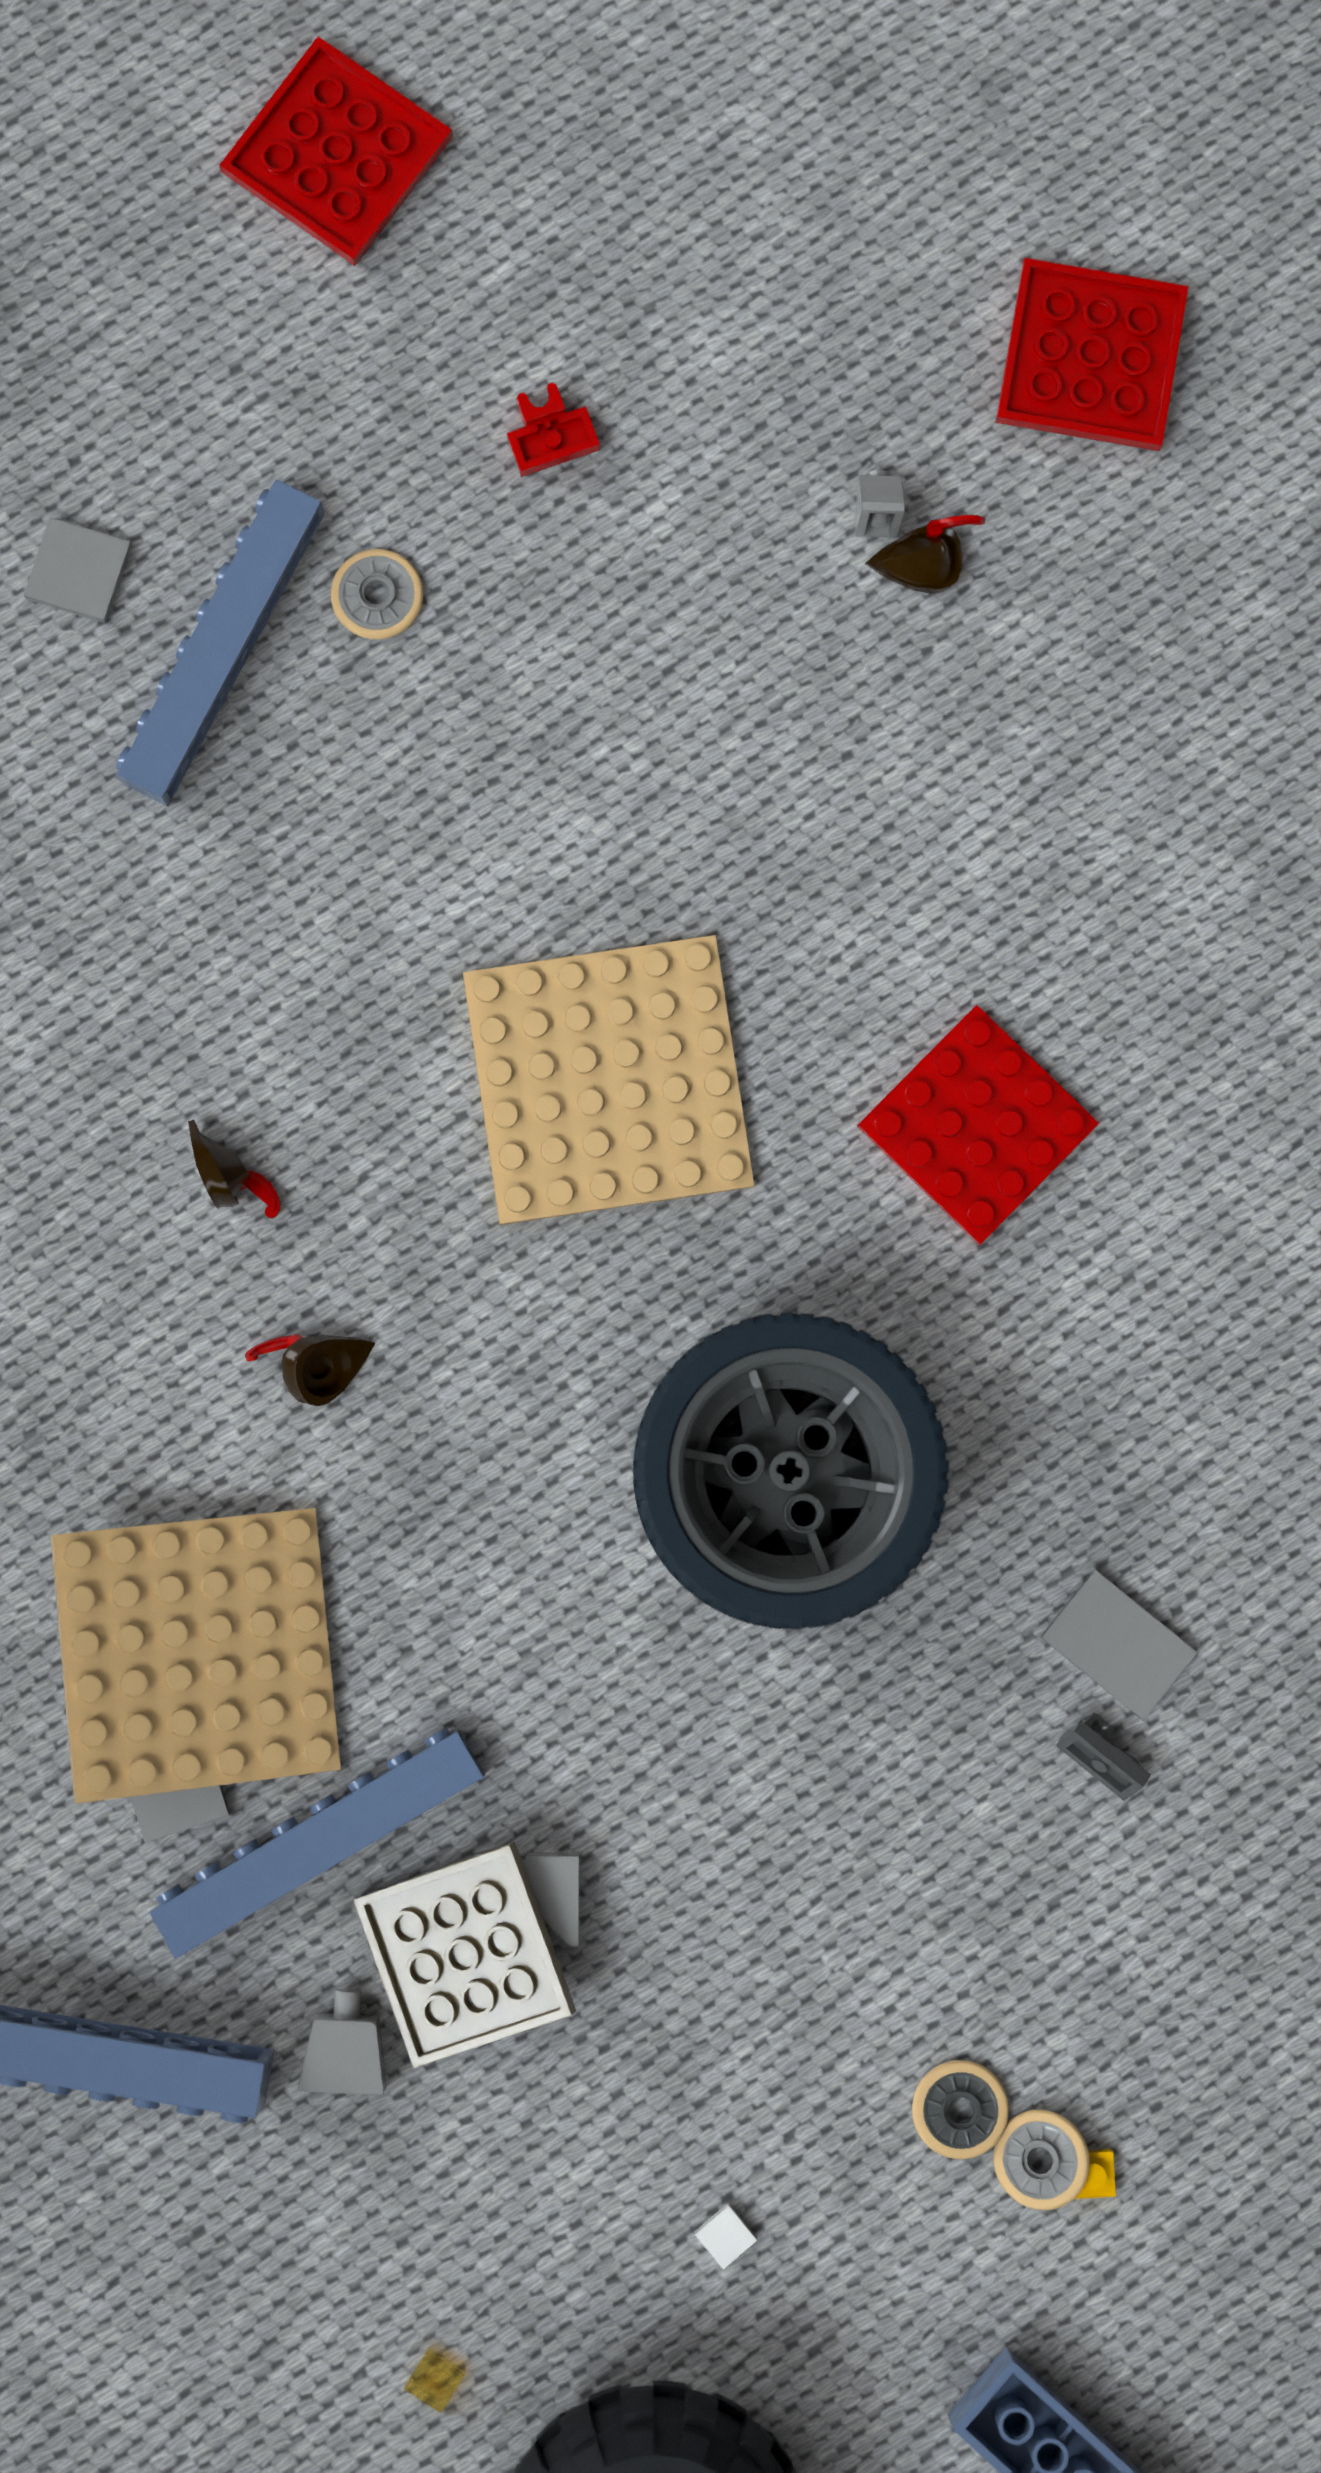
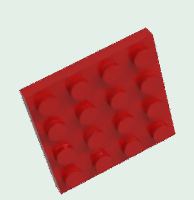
M317 36L219 164L221 173L356 266L453 138V132L444 123Z
M1024 257L995 423L1160 452L1163 445L1189 286Z
M976 1005L890 1091L857 1127L980 1246L1100 1123Z

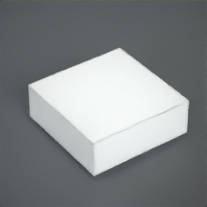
M729 2203L695 2231V2236L723 2270L757 2241V2237Z

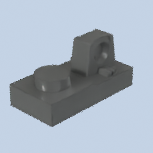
M1094 1712L1084 1722L1081 1720L1064 1733L1056 1746L1125 1801L1144 1787L1151 1774L1140 1766L1135 1757L1123 1752L1118 1747L1115 1748L1109 1743L1115 1728Z

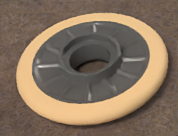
M966 2060L948 2061L930 2070L920 2081L912 2102L913 2121L921 2139L938 2154L953 2159L974 2158L990 2150L1003 2135L1009 2115L1007 2095L999 2079L986 2067ZM963 2097L972 2103L973 2111L967 2120L957 2122L949 2117L948 2107L954 2099Z

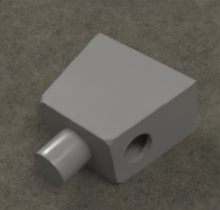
M352 1988L335 1989L334 2014L317 2013L315 2016L298 2084V2091L363 2095L384 2094L386 2074L379 2016L360 2015L361 1990Z

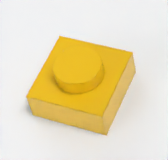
M1112 2149L1088 2150V2177L1083 2189L1074 2199L1116 2197Z

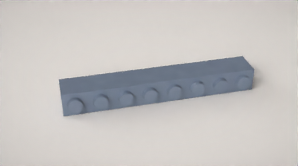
M277 479L270 490H263L259 496L255 507V512H257L255 519L250 527L244 526L239 533L235 548L238 550L231 563L225 562L216 578V585L218 587L211 600L205 599L202 602L196 615V622L198 624L191 637L186 635L182 639L176 652L178 661L171 674L166 672L161 678L156 690L158 698L151 710L146 709L143 712L136 727V732L139 734L132 747L126 746L117 760L116 769L119 771L116 775L123 785L167 807L325 515L321 501Z
M447 1727L441 1729L424 1740L428 1748L412 1756L407 1749L387 1761L386 1765L389 1770L374 1779L371 1772L366 1773L347 1785L351 1791L348 1795L337 1801L332 1794L309 1807L313 1815L302 1822L297 1823L293 1816L271 1829L275 1837L260 1846L257 1840L254 1839L233 1852L236 1858L234 1862L221 1868L217 1861L196 1873L194 1876L198 1883L183 1891L180 1884H177L157 1896L156 1899L160 1905L149 1913L174 1958L180 1957L482 1779L485 1773L460 1729L451 1734Z

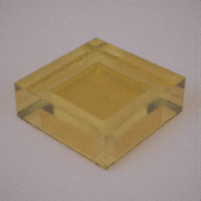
M428 2347L406 2382L404 2390L439 2413H442L465 2376L466 2371Z

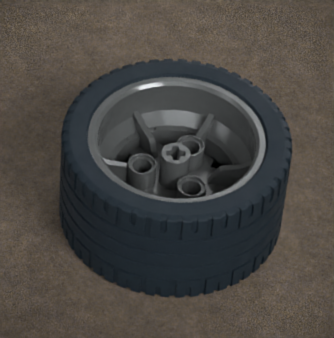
M780 1313L779 1316L767 1314L741 1320L738 1324L728 1325L704 1338L702 1342L689 1349L673 1365L671 1370L666 1373L650 1398L639 1426L633 1461L634 1493L640 1520L651 1546L672 1576L695 1597L713 1609L749 1624L776 1629L816 1628L841 1622L842 1619L852 1618L861 1614L866 1609L872 1608L879 1603L880 1599L883 1597L887 1598L900 1584H903L910 1576L909 1572L912 1568H917L923 1560L922 1557L925 1552H928L933 1542L931 1540L933 1533H937L941 1523V1515L944 1514L946 1501L943 1500L944 1495L948 1493L949 1481H947L949 1460H946L945 1456L948 1450L946 1440H944L942 1434L944 1430L941 1420H937L935 1415L937 1410L933 1401H930L927 1396L926 1388L922 1383H918L915 1379L917 1375L910 1367L903 1363L904 1360L897 1353L894 1352L892 1354L887 1350L888 1346L879 1339L875 1340L871 1337V1334L862 1329L857 1331L853 1329V1325L843 1321H835L833 1318L825 1316L816 1318L814 1314ZM779 1389L801 1390L820 1396V1398L796 1415ZM738 1405L743 1435L711 1437L720 1421L730 1410ZM853 1425H855L864 1442L869 1464L841 1453ZM809 1426H820L826 1431L828 1437L827 1444L822 1450H812L805 1444L803 1439L804 1432ZM748 1452L754 1456L756 1469L752 1475L741 1477L733 1471L732 1459L736 1453ZM787 1460L792 1461V1469L798 1470V1477L791 1478L788 1484L783 1483V1475L777 1473V1467L785 1465ZM704 1480L733 1492L719 1519L709 1502ZM801 1500L809 1502L815 1511L814 1520L807 1526H799L791 1518V1508L796 1502ZM862 1507L851 1526L834 1541L831 1509ZM778 1529L793 1556L772 1555L753 1549V1547Z

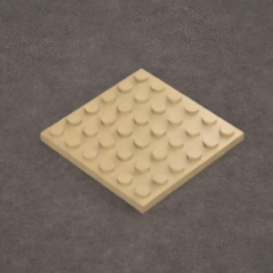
M716 935L463 972L500 1225L754 1188Z
M316 1508L51 1535L75 1804L341 1770Z

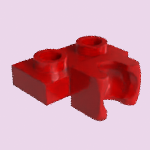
M555 383L547 385L548 402L543 407L532 405L525 393L518 394L516 398L524 427L508 432L507 440L521 477L600 451V443L586 406L566 413L564 403Z

